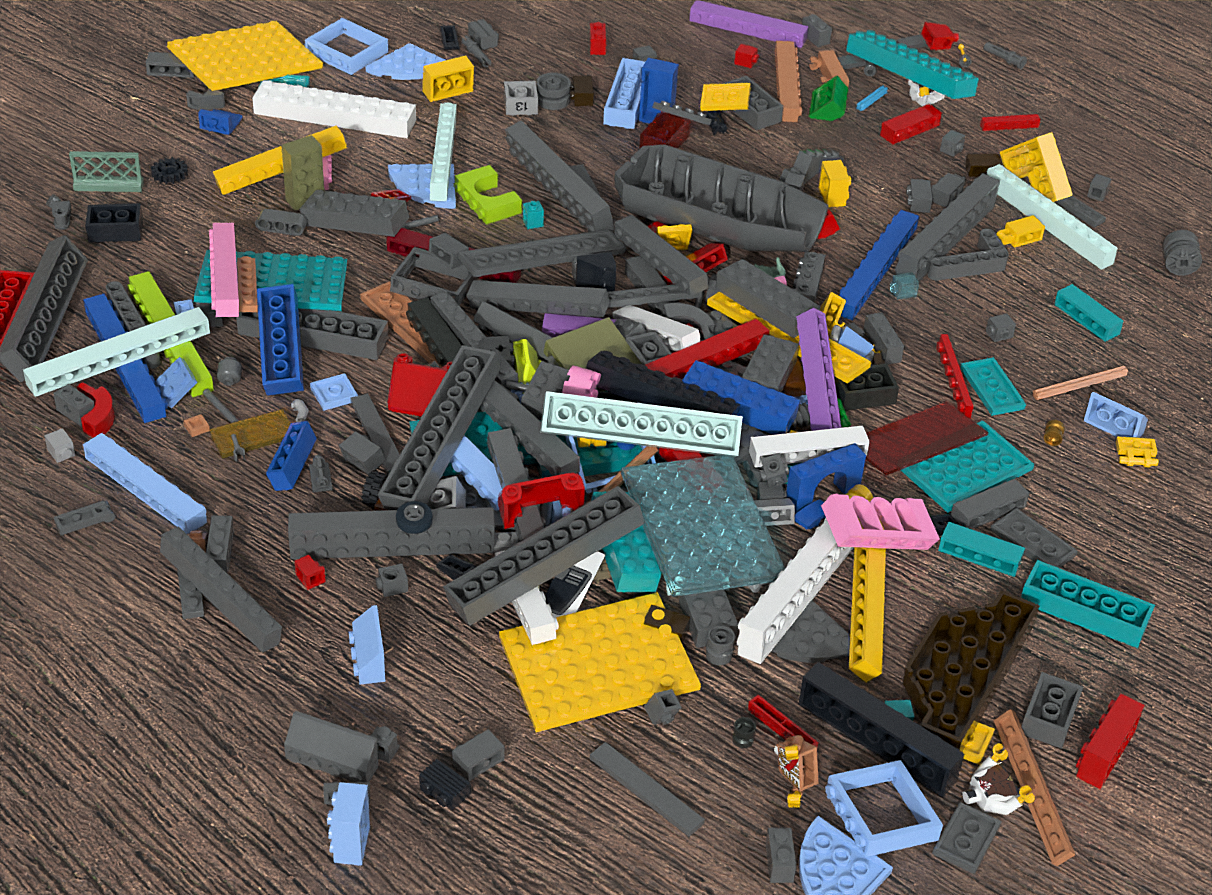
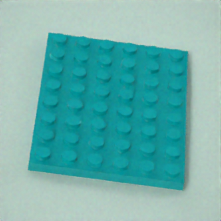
M206 250L194 293V302L212 303L210 250ZM236 251V265L237 258L244 256L255 258L257 289L294 284L298 298V308L341 311L347 259L339 256L327 258L322 255L311 257L305 254L295 256L288 253L279 255L271 252Z

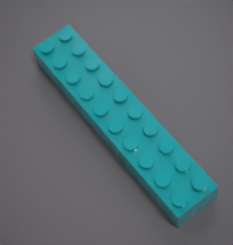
M867 30V32L856 31V33L849 34L846 51L952 99L973 97L976 94L979 78L973 76V73L964 72L959 67H952L950 63L940 62V59L931 58L926 53H919L917 49L908 48L906 44L896 43V40L887 39L885 35L875 34L876 32L873 30Z

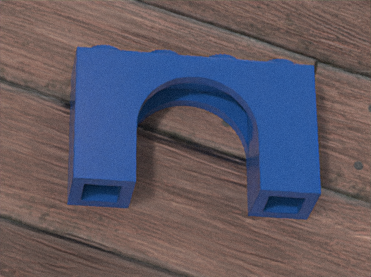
M856 443L790 467L786 494L787 498L794 504L795 513L813 502L817 485L831 473L835 472L833 483L843 494H846L855 485L861 484L866 454Z

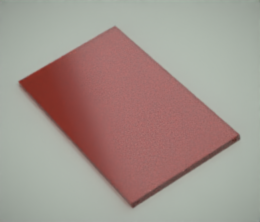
M948 402L867 432L869 447L866 460L884 475H889L988 435V432Z

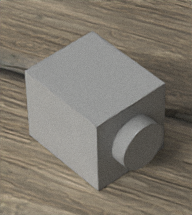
M63 428L44 435L47 450L57 463L75 456L73 441Z

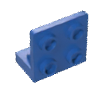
M200 109L198 112L200 129L224 135H230L243 119L242 115L216 109L212 111Z

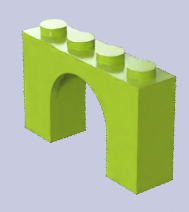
M490 165L455 175V183H453L455 191L460 194L462 199L468 203L470 208L476 212L485 224L522 213V199L514 191L493 197L479 194L480 192L498 187V173Z

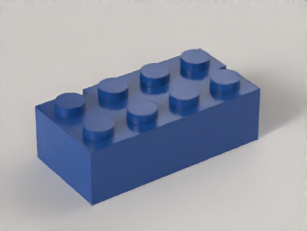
M647 58L642 67L640 122L653 124L657 115L660 114L655 125L669 128L674 115L652 107L654 102L661 103V100L670 103V107H673V104L676 103L679 64Z

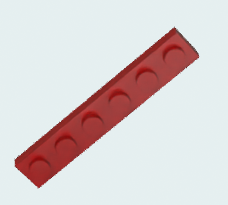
M941 334L940 340L936 344L937 352L941 355V364H944L945 375L949 378V387L952 388L953 398L957 401L958 412L961 413L963 420H970L973 411L972 400L948 334Z

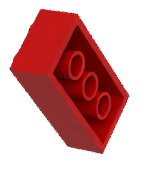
M1121 693L1116 701L1111 700L1107 708L1108 713H1103L1098 725L1100 727L1093 729L1089 738L1091 741H1086L1080 753L1083 756H1080L1076 767L1079 768L1077 778L1101 790L1135 734L1145 706L1144 704Z

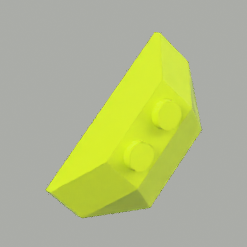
M526 339L513 342L515 371L518 374V383L526 384L527 382L530 383L541 360H538L537 352Z

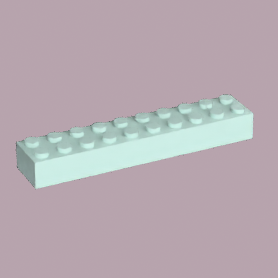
M546 391L540 433L736 457L739 452L743 416Z

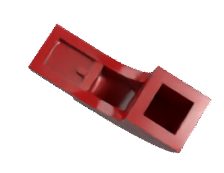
M82 382L77 385L78 391L94 401V408L81 417L83 432L92 438L101 433L105 435L112 427L115 419L111 395L102 386L95 390L94 387Z

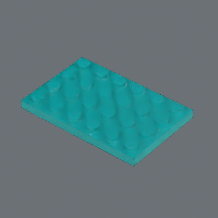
M982 420L898 461L897 468L948 513L952 511L953 504L965 500L974 494L977 495L989 488L996 487L1003 482L1016 479L1032 471L1034 463Z

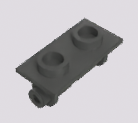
M316 455L313 458V464H309L312 491H332L329 462H325L324 457L321 455Z

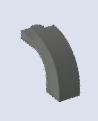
M684 303L663 304L662 316L685 325L691 324L699 330L700 342L714 336V322L703 310Z

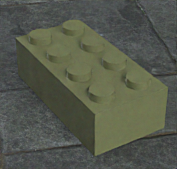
M312 135L281 145L285 198L295 211L301 208L315 190L324 191L322 145Z

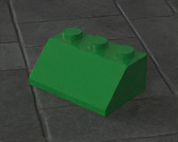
M837 75L813 90L809 111L810 118L834 121L845 114L848 87Z

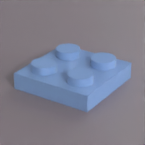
M179 357L155 381V386H159L162 398L166 399L168 407L173 408L197 383V380L185 360Z

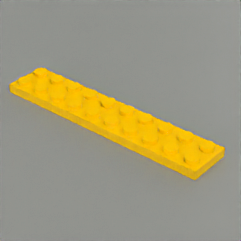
M721 292L707 299L708 306L740 324L757 319L770 330L769 336L790 340L799 344V335L792 338ZM829 339L835 377L848 384L870 368L871 361ZM799 345L798 356L802 357L801 347Z

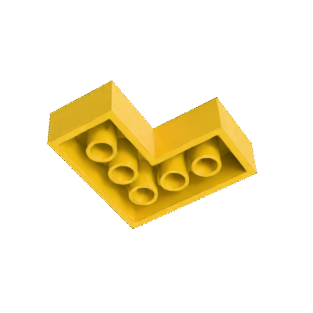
M1052 132L1000 151L1003 165L1007 170L1020 179L1028 176L1031 187L1052 202L1072 196L1071 187L1068 183L1066 171Z

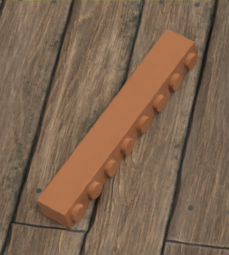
M776 41L775 46L777 99L784 106L783 122H798V116L802 114L797 64L798 56L794 41Z

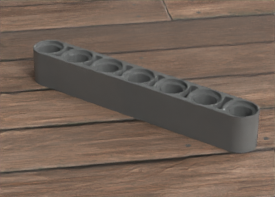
M117 281L109 282L106 285L107 298L112 301L114 310H117L119 321H123L125 332L146 326L122 284ZM159 352L142 358L143 364H146L148 369H155L161 364Z

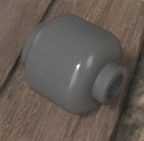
M226 357L218 363L217 379L224 385L232 386L241 380L242 365L236 358Z

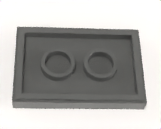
M960 802L932 854L975 874L1002 821Z

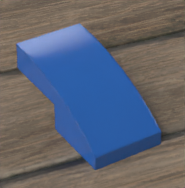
M819 499L805 506L794 515V521L806 530L817 527L821 519L826 518L821 507L824 502Z

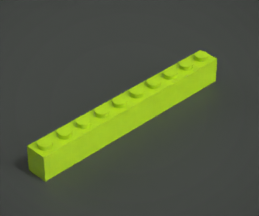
M149 271L129 276L128 292L130 295L133 294L134 302L136 305H139L141 315H145L147 325L175 316ZM191 341L164 350L166 358H170V364L181 357L190 368L197 380V383L189 390L192 397L202 395L205 389H209L211 392L214 391L212 376Z

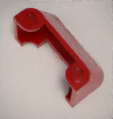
M398 354L393 360L387 399L388 410L422 417L453 361L448 362L442 368L414 364L412 357L408 354Z
M566 473L505 486L498 494V506L504 529L514 527L515 519L522 517L521 508L558 500L562 509L569 507L575 511L584 506L585 487L581 476L577 473Z

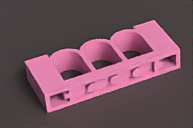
M832 494L821 505L838 547L928 550L940 539L922 499L907 498L904 500L896 498L890 503L884 498L874 497L869 502L861 496H853L849 499L848 495Z

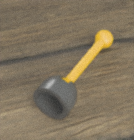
M959 44L958 49L962 54L959 58L960 66L968 67L972 62L971 57L964 53V45Z

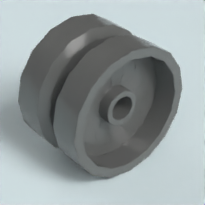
M545 73L539 76L536 80L538 105L548 110H559L567 107L570 103V79L560 73Z

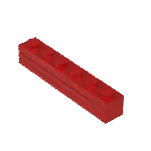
M1038 114L982 117L980 126L983 131L1039 128L1040 118Z
M760 695L755 696L749 701L748 711L784 740L788 737L801 735L805 742L816 746L818 749V741Z

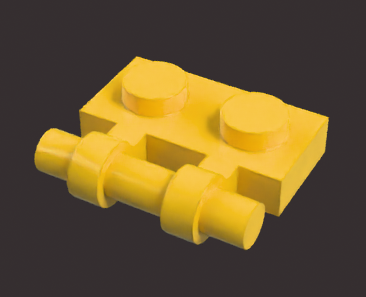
M1117 436L1118 455H1125L1119 456V464H1126V466L1143 465V467L1148 468L1150 466H1158V459L1151 458L1157 455L1155 439Z

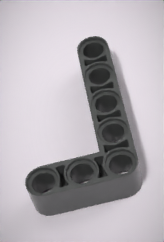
M982 229L977 244L980 251L932 258L930 260L928 277L932 280H945L1001 272L1006 269L1009 253L993 230Z

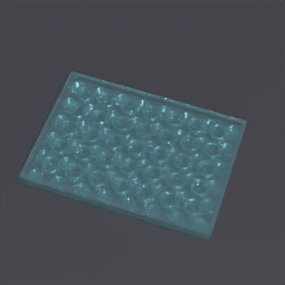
M718 455L623 467L621 469V475L630 497L640 505L645 523L642 526L672 597L775 582L779 573L786 569L733 456Z

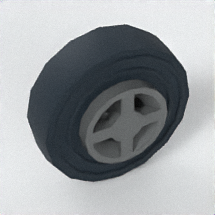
M417 501L406 502L397 509V525L406 533H422L432 525L433 514L431 508L425 503Z

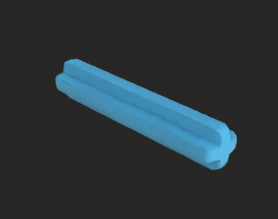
M880 86L858 102L857 110L863 111L887 93V87Z

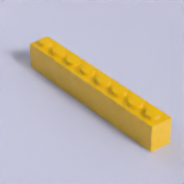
M337 125L312 134L322 145V157L347 148L344 136ZM280 146L213 171L215 181L222 195L283 173L282 148Z

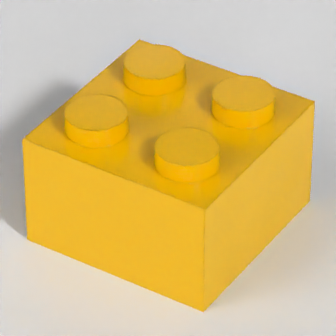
M841 160L822 161L818 189L824 203L828 204V207L846 206V200L849 199L848 187L851 186V177L847 174L846 166L843 165Z

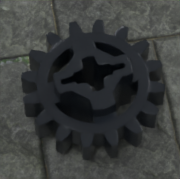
M165 157V160L159 159V162H154V166H151V174L154 180H159V183L164 182L166 185L169 182L172 184L175 181L181 182V179H186L185 176H188L187 164H185V161H180V158L174 159V157H171V159Z

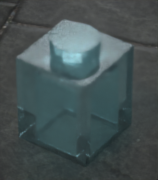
M913 273L893 275L890 290L894 293L897 300L917 297L919 282Z

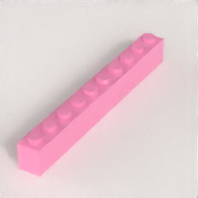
M213 223V229H209L212 310H216V317H239L234 223Z

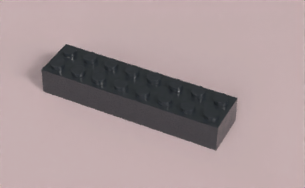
M600 351L588 360L586 369L601 374L600 381L596 387L636 403L737 416L740 404L736 403L732 398L720 397L716 392L702 390L698 385L684 383L680 378L668 377L661 371L650 370L647 366L632 363L625 357H616L609 351Z
M819 662L803 676L798 705L888 763L901 760L913 779L941 797H944L956 784L965 755L958 748L948 744L939 736L932 734L920 724L913 722L902 713L897 712L883 701L878 700L864 689L859 688L848 679L843 678Z

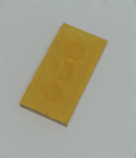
M283 409L209 430L223 459L233 456L234 444L231 437L232 434H236L240 447L244 448L245 452L282 442L291 423Z

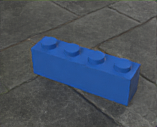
M308 421L290 424L266 472L275 491L293 489L317 438Z

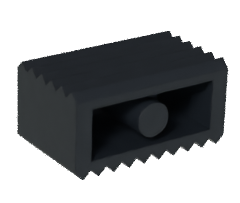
M439 759L433 761L429 767H426L419 774V786L422 792L426 795L430 794L436 798L442 807H447L451 811L471 795V782Z

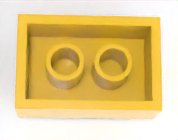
M462 56L423 66V93L430 102L473 92V64L467 56Z

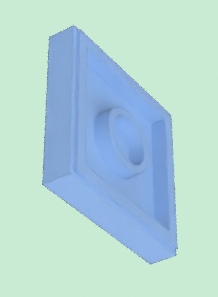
M345 373L310 383V388L323 411L351 403V397L358 396Z

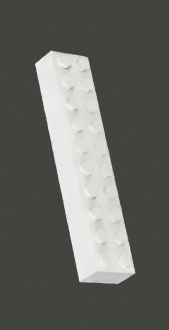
M262 81L253 96L254 114L327 126L337 125L340 128L408 138L416 122V105L407 102L402 103L271 81Z
M826 518L821 527H817L815 534L808 538L806 545L798 550L796 557L789 561L787 568L779 573L777 580L769 585L767 592L761 594L757 604L751 606L747 616L741 618L738 624L740 633L737 640L739 656L761 664L804 611L808 603L812 601L852 551L853 547H838Z

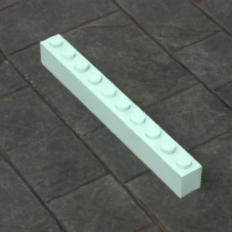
M449 102L440 104L430 180V201H447L457 109V104Z
M998 164L988 169V176L1000 180L997 193L1000 197L1028 217L1034 215L1045 226L1047 231L1101 270L1114 263L1118 249L1116 246L1028 185L1004 166Z
M197 307L23 369L26 385L36 397L64 387L67 384L78 382L210 333L208 318Z

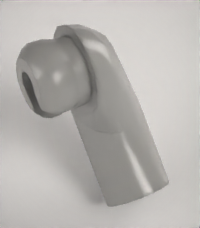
M295 399L291 403V408L294 407L293 410L298 411L296 422H303L306 420L309 409L302 400Z

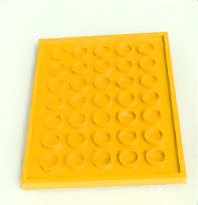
M270 21L264 24L258 23L253 26H243V28L217 31L211 34H202L196 37L190 36L185 39H175L174 41L167 42V48L211 91L323 68V62L305 48L301 42L277 21Z
M658 592L556 617L558 622L556 639L534 645L531 644L523 626L499 631V639L535 732L643 705L658 692L672 689L675 696L700 690V681L678 635L671 633L672 628L666 624L661 625L659 629L644 625L645 616L651 605L665 609ZM660 609L652 612V617L657 620L663 619L665 616L664 612Z

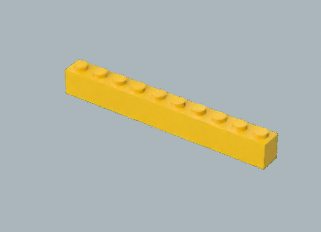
M854 547L849 670L865 682L882 674L886 548Z

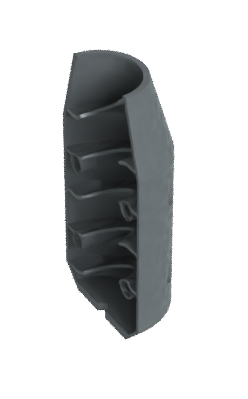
M668 145L642 146L631 157L630 162L627 161L615 172V187L627 212L668 224L669 226L691 224L693 234L745 251L808 252L820 234L828 210V204L782 181Z

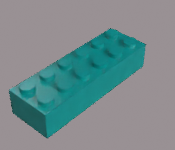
M606 491L593 492L591 501L605 494ZM625 492L634 500L631 492ZM644 525L602 548L616 592H656L661 571Z
M1039 560L1036 561L1021 595L1022 599L1040 605V611L1138 648L1155 607V604Z

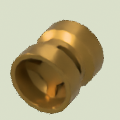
M1051 420L1046 424L1043 438L1046 444L1057 446L1062 443L1065 426L1061 421Z

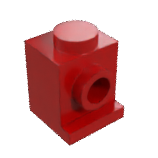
M310 555L294 561L296 576L307 590L326 582L325 568L320 566L317 561H314Z

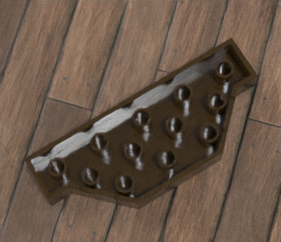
M1001 590L995 601L985 604L983 608L975 609L973 606L958 609L956 613H938L906 664L903 685L922 720L920 725L924 729L939 736L961 752L963 751L1033 629L1040 605Z

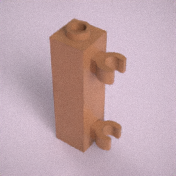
M834 50L819 51L818 58H810L811 62L814 63L809 64L810 69L815 70L819 67L824 76L820 78L822 83L829 81L837 75L847 87L849 86V78Z

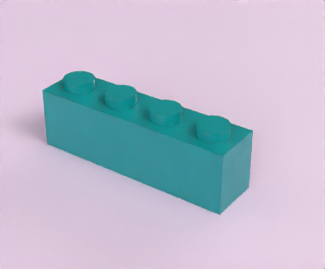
M1071 284L1057 292L1054 305L1106 342L1120 335L1124 321L1079 288Z
M948 522L941 537L938 551L1015 577L1022 562L1025 548Z

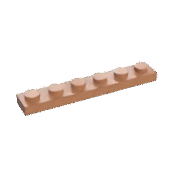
M248 256L237 258L239 312H258L255 258Z

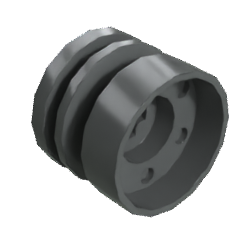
M1178 230L1167 235L1162 244L1166 268L1171 273L1181 276L1197 271L1202 263L1198 237L1188 230Z

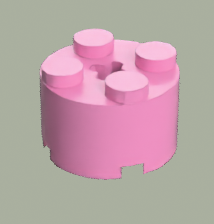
M572 366L567 374L570 375V378L564 382L562 393L597 398L598 390H596V386L600 381L601 374L582 367Z

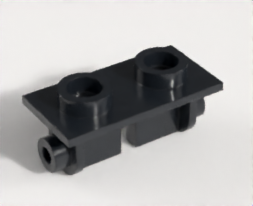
M717 110L707 111L706 118L712 119L710 128L713 135L717 132L726 133L728 127L723 122L721 112Z

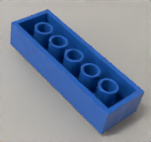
M294 284L257 289L262 385L266 395L304 391L298 298Z
M695 360L682 379L684 383L698 385L702 390L716 392L720 397L734 399L736 403L740 404L737 416H743L742 423L773 435L787 434L797 416L801 401Z

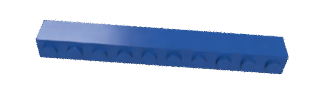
M900 210L897 215H894L891 224L887 225L885 232H882L879 240L875 241L873 249L868 251L865 259H862L859 268L855 269L852 278L849 277L846 286L841 288L839 296L846 300L841 317L853 321L898 257L899 251L906 246L917 230L918 215L904 210Z
M105 294L83 299L85 313L101 342L128 332H125L123 321H119L117 310H114L112 301L108 300ZM142 358L115 368L144 423L166 417L167 401L165 398H162L159 386L155 387V380L152 375H149L148 367L146 364H143Z

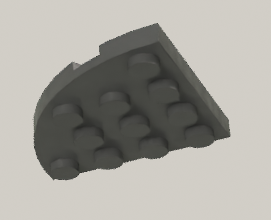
M812 600L772 649V652L777 653L778 657L798 662L825 663V660L836 658L842 660L849 657L850 634Z

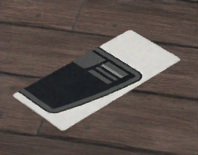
M597 551L554 577L545 594L546 604H549L551 607L552 617L577 612L605 554Z

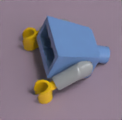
M837 318L831 324L830 339L869 361L873 360L874 353L881 352L880 350L874 351V344H870L849 327L842 328L845 323L842 322L839 325Z

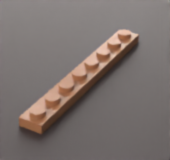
M1010 709L993 721L1004 748L1008 752L1009 760L1020 787L1028 785L1032 789L1031 793H1033L1035 799L1032 803L1027 804L1052 864L1059 866L1076 854L1018 717Z

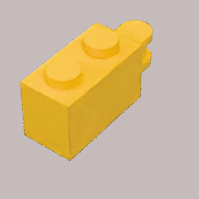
M1033 215L1006 223L1005 229L998 231L996 235L1001 239L1003 245L1011 244L1015 248L1042 240L1045 226Z

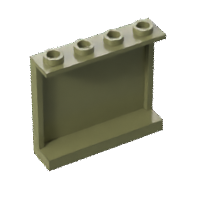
M609 317L546 340L543 351L546 357L553 356L560 367L568 370L572 366L586 369L588 360L604 350L613 353L616 357H625L632 363L642 364ZM596 387V390H598V392H605V391H606V390H603V389H601V388Z

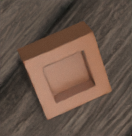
M201 414L183 420L184 427L191 437L210 431L209 424Z

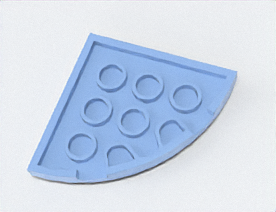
M409 43L367 65L366 72L379 77L383 75L391 76L392 79H422L423 66L446 60Z
M433 164L388 165L391 182L396 185V189L411 196L412 200L421 204L425 202L435 204V207L456 209L455 188L453 186V183H455L454 164H451L447 201H430V180Z
M819 816L808 828L799 856L800 879L806 895H872L892 873L893 869L892 866L876 855L865 857L859 846H856L854 840Z

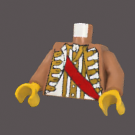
M801 735L788 737L785 742L778 743L774 748V752L778 755L780 773L793 785L792 794H788L787 798L788 807H800L803 791L818 784L817 747L805 742Z

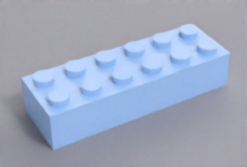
M622 58L604 107L603 124L635 129L640 109L642 67L646 61Z

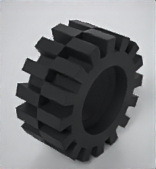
M374 470L368 474L365 480L366 483L363 486L364 490H362L363 495L361 499L363 505L375 506L379 499L378 493L388 474Z

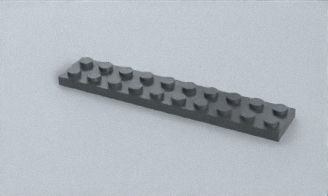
M610 229L462 251L459 252L458 259L473 277H481L489 274L572 262V258L582 255L607 252L617 255L625 253L626 246Z

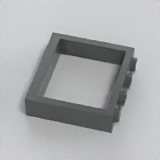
M416 247L411 250L391 276L390 292L419 300L428 297L431 302L430 297L447 291L450 296H455L453 299L459 306L467 296L473 280H478V277H473L464 265L451 269L428 254L429 251ZM416 266L465 281L457 292L406 278Z

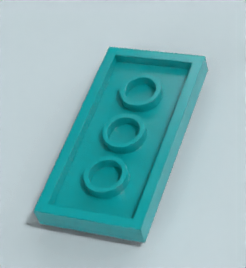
M994 357L961 363V371L991 416L1025 410V401Z

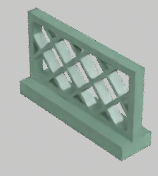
M70 151L69 157L74 180V191L142 192L144 180L141 175L139 153ZM74 157H81L85 161L80 164L75 161ZM93 157L99 158L101 162L97 165L91 159ZM115 158L119 162L114 165L108 159ZM127 158H135V163L131 165L125 160ZM89 163L94 168L91 171H89L84 167V165ZM104 163L111 167L108 172L101 167ZM120 164H123L128 169L125 172H123L121 169L118 168V166ZM82 170L87 175L77 176V172ZM98 170L104 175L96 176L93 173ZM115 170L120 176H112L110 173ZM133 171L137 174V177H130L127 174Z

